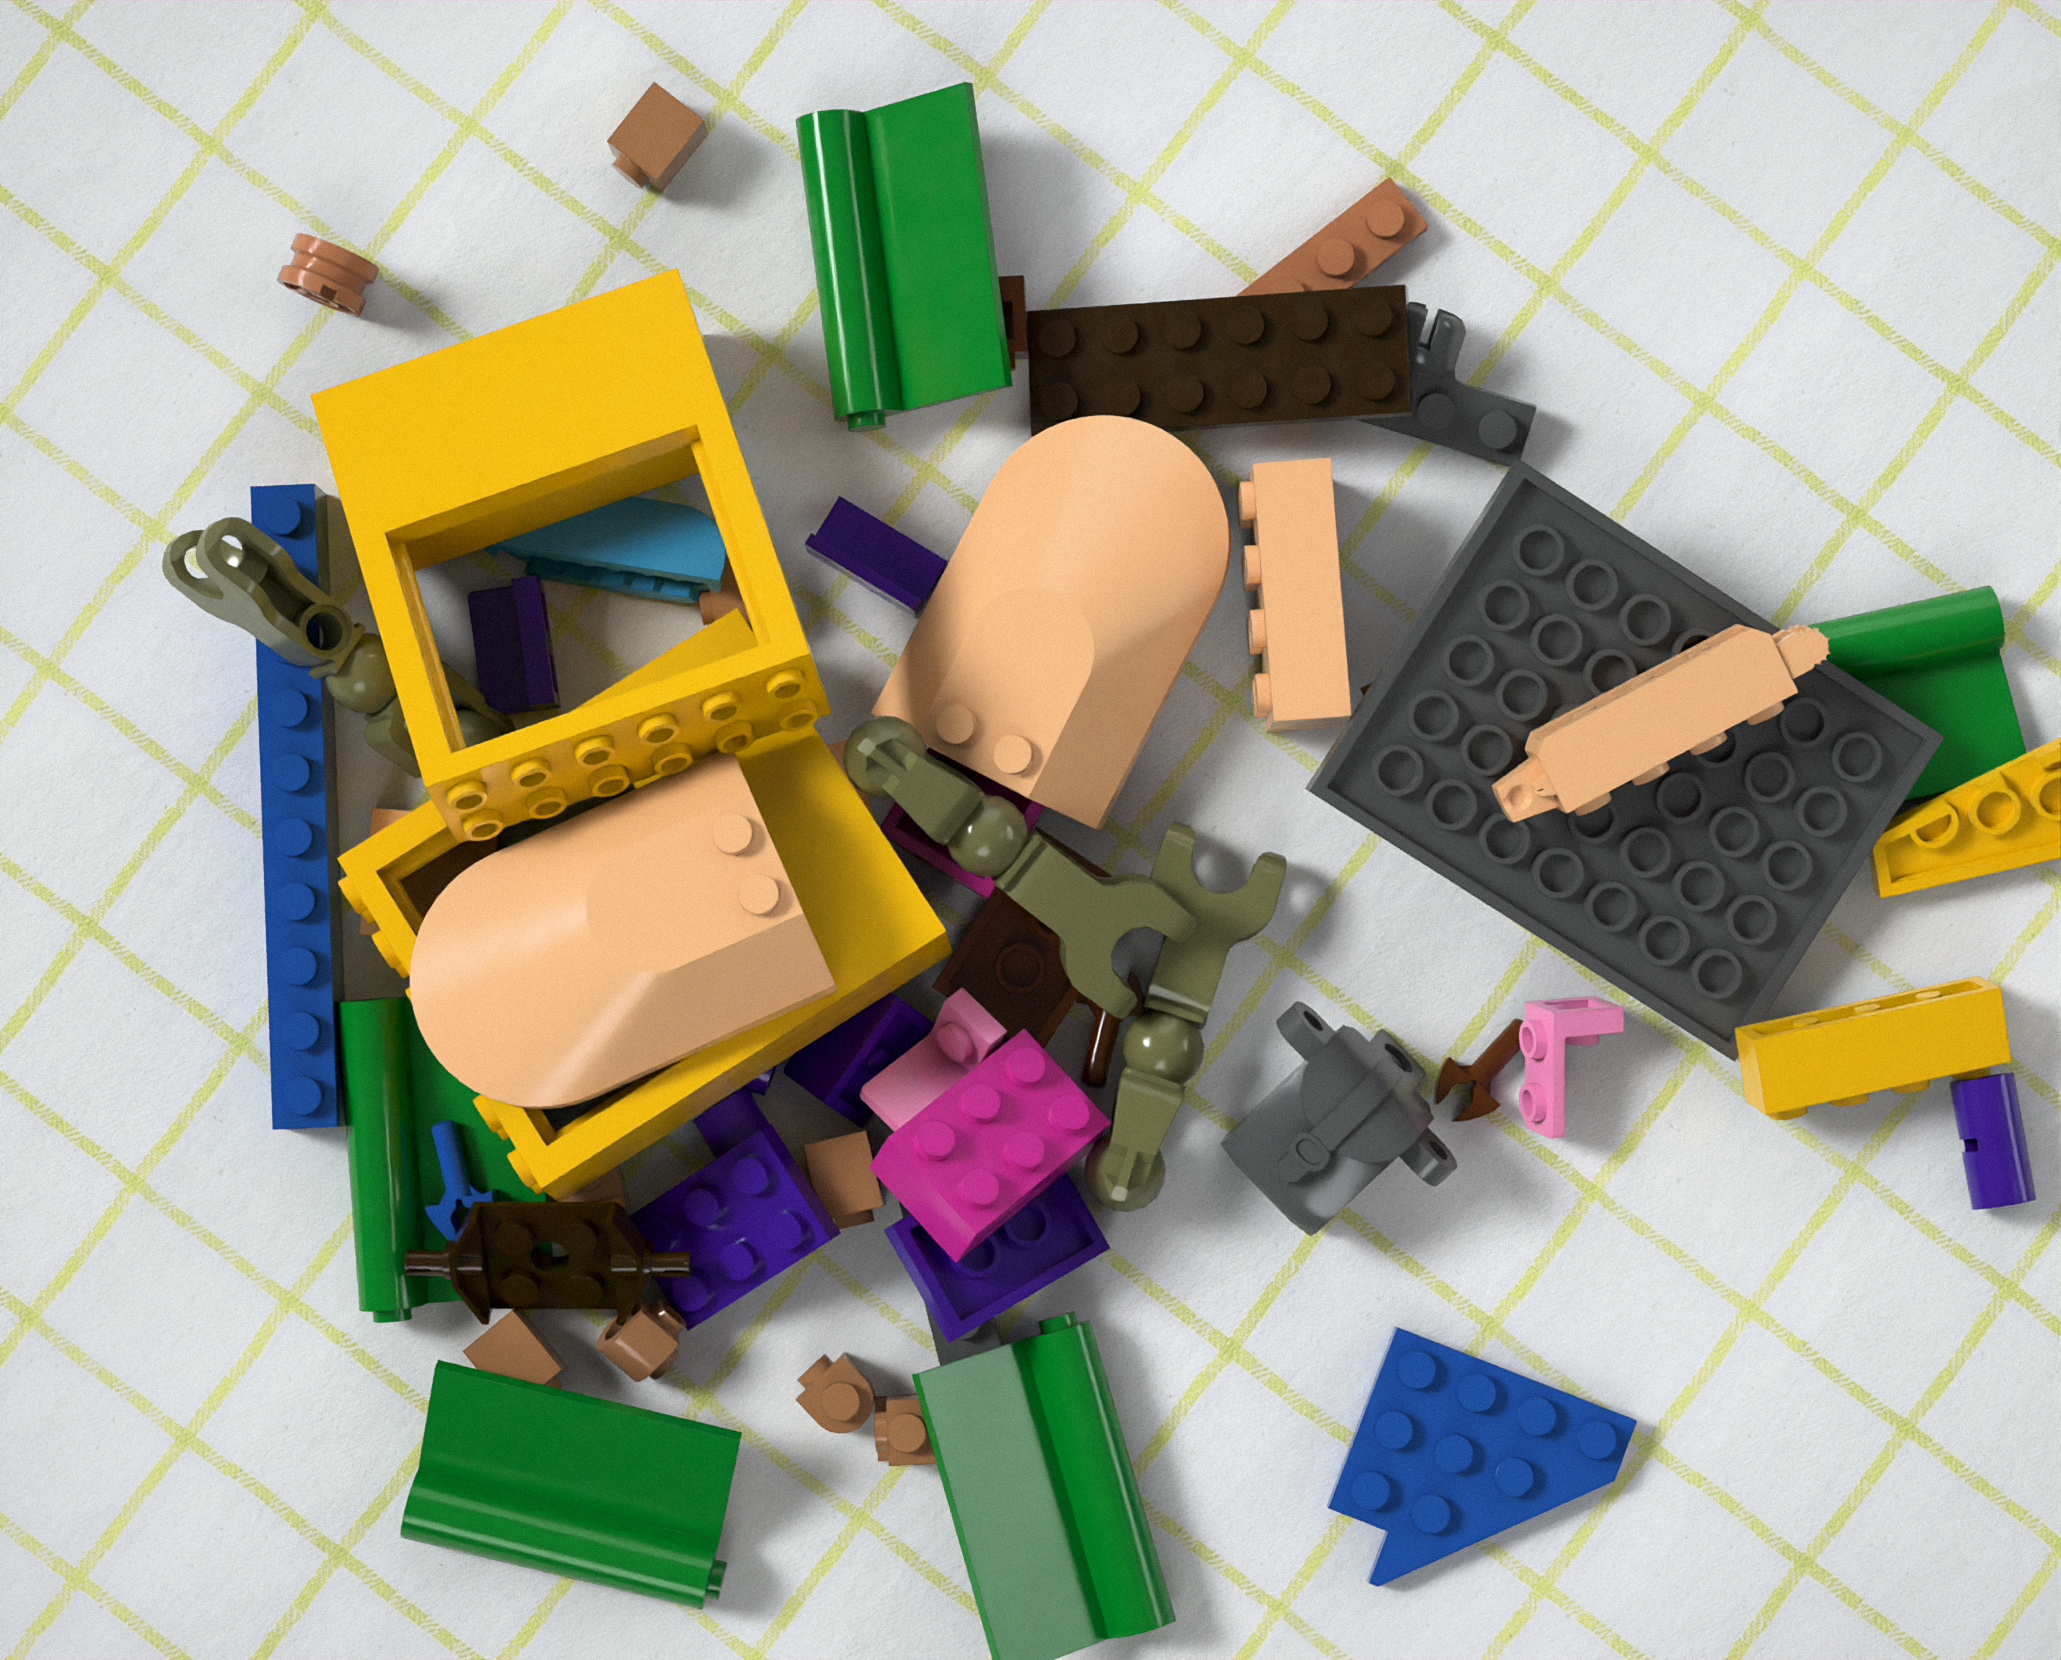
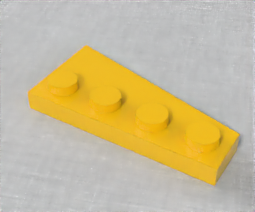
M2061 737L1892 818L1869 853L1873 886L1876 894L1880 898H1886L2061 858Z

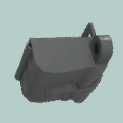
M1299 1001L1286 1010L1277 1019L1276 1024L1285 1040L1305 1061L1247 1114L1220 1143L1235 1165L1290 1222L1309 1236L1316 1234L1398 1156L1419 1178L1435 1187L1457 1169V1162L1453 1154L1428 1128L1434 1116L1431 1114L1428 1102L1415 1090L1426 1075L1423 1068L1384 1029L1379 1030L1370 1042L1353 1027L1342 1025L1334 1031L1312 1008ZM1386 1050L1393 1054L1400 1061V1063L1403 1065L1406 1071L1401 1069L1390 1058Z

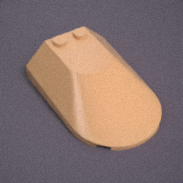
M1113 415L1080 417L1054 425L1033 436L1004 462L989 484L871 714L876 717H898L910 723L922 736L924 745L1028 799L1089 827L1101 830L1204 629L1225 584L1231 556V530L1223 499L1210 471L1189 447L1173 435L1154 425L1128 417Z
M734 751L731 753L716 752L692 763L687 769L679 773L663 776L474 863L447 885L427 912L414 944L410 966V993L414 1014L428 1047L448 1072L473 1091L490 1099L526 1109L562 1108L593 1099L838 991Z

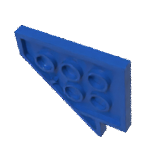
M1395 1326L1327 1507L1385 1530L1367 1579L1369 1584L1379 1587L1614 1482L1637 1420Z

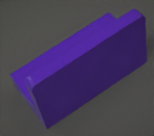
M841 496L838 497L816 535L811 533L804 544L807 553L914 618L917 617L948 565L947 560Z
M537 575L511 579L512 586L470 592L468 604L480 691L485 697V703L506 716L561 708L545 589L541 579Z
M890 992L794 1053L784 1067V1074L824 1104L860 1128H863L874 1113L859 1096L863 1085L928 1036L935 1023Z

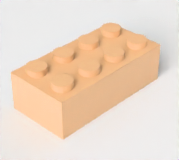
M1331 458L1253 463L1247 481L1239 482V490L1236 491V506L1239 529L1250 528L1251 545L1244 546V554H1241V568L1244 592L1255 591L1257 609L1250 610L1249 617H1246L1249 655L1260 654L1262 673L1255 674V680H1251L1254 718L1266 719L1267 733L1343 727L1352 716Z

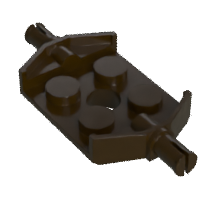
M473 1202L454 1240H447L445 1250L407 1249L405 1254L406 1277L444 1276L446 1280H451L453 1289L482 1325H489L492 1309L516 1308L618 1309L616 1323L623 1326L644 1290L646 1281H652L653 1277L691 1279L693 1258L691 1250L654 1251L653 1241H646L623 1207L617 1202ZM552 1242L559 1244L568 1254L561 1257H551L543 1254L536 1246L541 1243Z

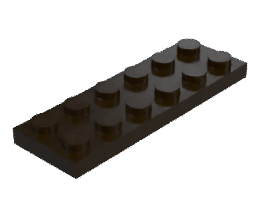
M1405 284L1027 311L1031 437L1059 423L1096 415L1128 417L1149 423L1166 432L1413 416L1408 288Z

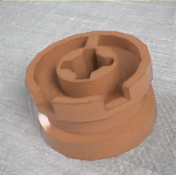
M296 233L290 247L295 255L290 265L282 266L277 281L286 288L319 304L349 315L360 316L366 303L362 293L366 285L374 284L380 269L365 258L340 246L311 235Z

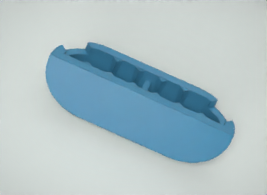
M634 496L483 548L491 556L502 550L515 558L527 562L524 574L529 576L537 575L543 580L683 603L698 602L701 591L711 589L719 593L727 563L726 549L719 528L706 514L687 505Z

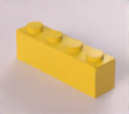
M1979 976L1734 1028L1745 1100L1748 1104L1763 1114L1769 1115V1118L1774 1120L1801 1117L1808 1113L1807 1106L1829 1101L1833 1106L1858 1105L1869 1100L1868 1093L1889 1088L1895 1093L1921 1091L1930 1086V1079L1952 1075V1078L1957 1080L1977 1079L1991 1073L1990 1066L2012 1062L2001 987Z

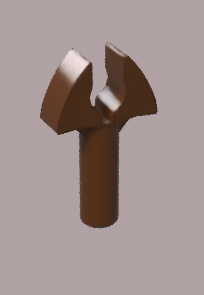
M1130 971L1127 983L1136 995L1137 1005L1126 1018L1130 1015L1139 1017L1145 1012L1142 1010L1144 1000L1140 985L1134 973ZM1080 993L1076 1003L1088 1005L1095 1017L1081 1082L1092 1088H1101L1106 1084L1119 1024L1125 1019L1116 1018Z
M1514 1019L1472 1065L1458 1066L1451 1057L1444 1060L1435 1083L1434 1105H1438L1449 1094L1454 1085L1467 1084L1471 1080L1474 1082V1086L1470 1090V1103L1460 1110L1452 1119V1122L1479 1118L1501 1106L1499 1102L1490 1096L1491 1081L1521 1050L1519 1031L1521 1024L1524 1022L1523 1020Z

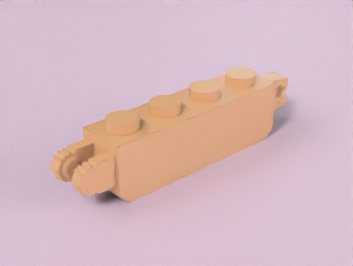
M1735 624L1542 725L1529 734L1524 749L1528 759L1492 785L1493 792L1508 820L1513 823L1554 808L1566 814L1574 810L1577 816L1591 813L1612 800L1609 791L1630 780L1637 786L1660 777L1670 769L1667 761L1687 750L1690 751L1691 755H1698L1719 746L1727 739L1724 731L1742 721L1747 720L1749 725H1755L1776 716L1785 708L1782 700L1798 693L1792 679L1812 670L1815 664L1821 665L1822 660H1827L1826 655L1830 654L1828 651L1829 638L1820 633L1818 628L1812 629L1806 625L1795 624L1794 627L1788 626L1787 631L1782 629L1771 635L1754 628Z

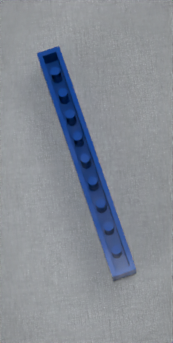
M316 484L250 486L252 525L282 546L294 561L297 570L330 597L327 494ZM309 619L306 626V635L309 642L320 650L323 644L322 629L315 621ZM256 638L272 1129L346 1127L336 1002L345 1001L341 888L338 884L341 878L340 863L337 860L340 856L334 697L327 690L325 677L319 679L312 678L308 675L311 670L310 667L297 666L287 661Z

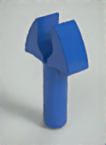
M444 1120L434 1124L431 1131L446 1191L440 1203L426 1206L425 1210L436 1228L448 1240H454L461 1227L457 1218L462 1204L470 1209L473 1202H499V1190L494 1189L484 1193L471 1184L457 1124L452 1120Z

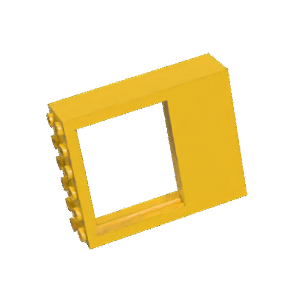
M678 268L310 395L423 782L458 844L468 840L483 841L493 838L501 833L505 827L531 818L546 819L556 816L568 805L594 796L609 797L619 794L631 783L657 774L673 775L687 769L692 762L708 757L716 752L731 753L734 751L736 753L748 748L757 739L783 730L789 732L799 731L814 724L818 718L832 714L703 335ZM700 473L758 647L467 748L414 572Z
M735 608L574 710L758 647L755 635L738 608ZM813 724L799 731L789 732L783 730L757 739L751 746L736 752L735 755L838 991L643 1076L556 1132L541 1109L514 1107L511 1104L490 1099L482 1094L474 1098L473 1102L491 1131L493 1133L497 1132L503 1141L510 1137L516 1149L507 1154V1157L527 1188L531 1187L536 1195L545 1191L557 1202H562L953 953L944 926ZM657 774L632 784L637 789L666 775ZM432 799L337 858L347 874L346 877L338 881L341 890L358 915L362 914L370 926L375 922L378 924L381 930L371 935L388 965L392 969L395 967L402 979L410 976L413 948L423 918L403 888L400 880L458 845ZM409 987L405 990V993L407 994L409 1000L412 1003Z

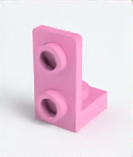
M962 987L944 1001L931 1033L864 1084L859 1096L895 1132L999 1049L1007 1030Z
M1596 996L1525 1002V1021L1521 1024L1519 1031L1520 1048L1525 1056V1084L1522 1085L1519 1092V1108L1524 1118L1525 1126L1528 1129L1550 1139L1564 1137L1565 1044L1578 1046L1594 1045L1599 1043L1600 1034L1623 1033L1624 1007Z

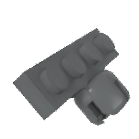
M1409 302L1413 416L1358 419L1357 421L1511 466L1515 459H1521L1537 409L1536 405L1468 385L1456 379L1455 366L1466 334L1462 319L1453 313L1438 309L1428 341L1424 343L1420 341L1428 309H1426L1425 304Z

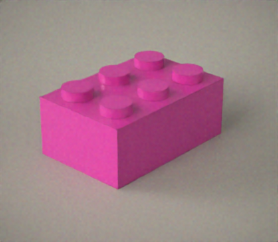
M1024 1028L891 1134L869 1168L951 1259L957 1263L1084 1158L1091 1150L1093 1144L1101 1138L1111 1122Z

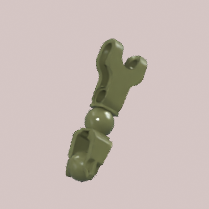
M228 517L210 524L205 530H194L174 538L167 545L163 555L162 569L165 578L174 588L207 613L246 630L287 661L297 666L310 667L311 670L308 675L312 678L319 679L325 677L327 690L339 705L357 713H366L364 720L368 723L364 736L367 744L414 778H422L410 734L403 726L405 717L381 636L375 633H366V627L361 623L353 624L350 615L343 607L297 570L294 561L282 546L244 519ZM227 535L236 538L241 543L242 549L230 545L222 540V538ZM196 548L197 564L208 578H196L187 571L184 562L186 551ZM309 619L315 621L322 629L323 644L320 650L309 642L306 635V626ZM441 661L467 748L517 731L510 717L488 706L485 703L483 694L448 664Z
M877 716L865 720L851 732L844 747L843 763L848 778L860 791L872 797L893 798L933 840L944 846L947 844L951 857L961 869L975 876L991 877L995 886L1058 934L1060 938V960L1071 984L1080 993L1116 1018L1126 1019L1137 1005L1135 993L1112 967L1111 954L1117 940L1131 929L1149 927L1165 934L1174 942H1184L1199 927L1196 918L1187 908L1146 875L1121 873L1112 877H1098L1032 827L1028 829L1024 815L1014 803L1000 796L984 795L981 788L964 773L928 754L922 736L910 723L898 717Z
M1173 821L1167 828L1150 878L1187 908L1196 918L1199 927L1184 942H1174L1164 934L1142 1010L1145 1012L1132 1021L1124 1035L1122 1052L1127 1067H1124L1118 1081L1110 1132L1093 1144L1085 1159L1084 1177L1088 1190L1098 1203L1113 1211L1131 1212L1142 1209L1156 1199L1165 1183L1166 1165L1159 1148L1181 1105L1186 1088L1183 1084L1196 1074L1203 1061L1204 1042L1200 1030L1206 1024L1228 952L1235 944L1250 940L1268 925L1275 912L1287 867L1285 856L1274 852L1262 853L1253 865L1250 877L1244 887L1230 894L1212 893L1198 883L1191 870L1193 847L1196 841L1195 831L1190 826Z

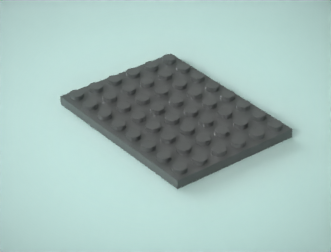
M1515 459L1305 789L1735 1062L1739 1054L1734 1028L1762 1021L1941 744L1944 736L1828 660H1822L1821 665L1815 664L1812 670L1792 679L1798 693L1782 700L1785 707L1782 712L1755 725H1749L1747 720H1744L1725 730L1727 739L1719 746L1707 752L1691 755L1690 751L1687 750L1668 760L1667 763L1670 769L1650 782L1635 786L1632 780L1609 791L1612 800L1603 807L1581 816H1577L1574 810L1566 814L1554 808L1514 823L1508 820L1495 797L1492 785L1528 759L1524 749L1531 731L1735 624L1754 628L1771 635L1780 631L1779 628L1522 460Z

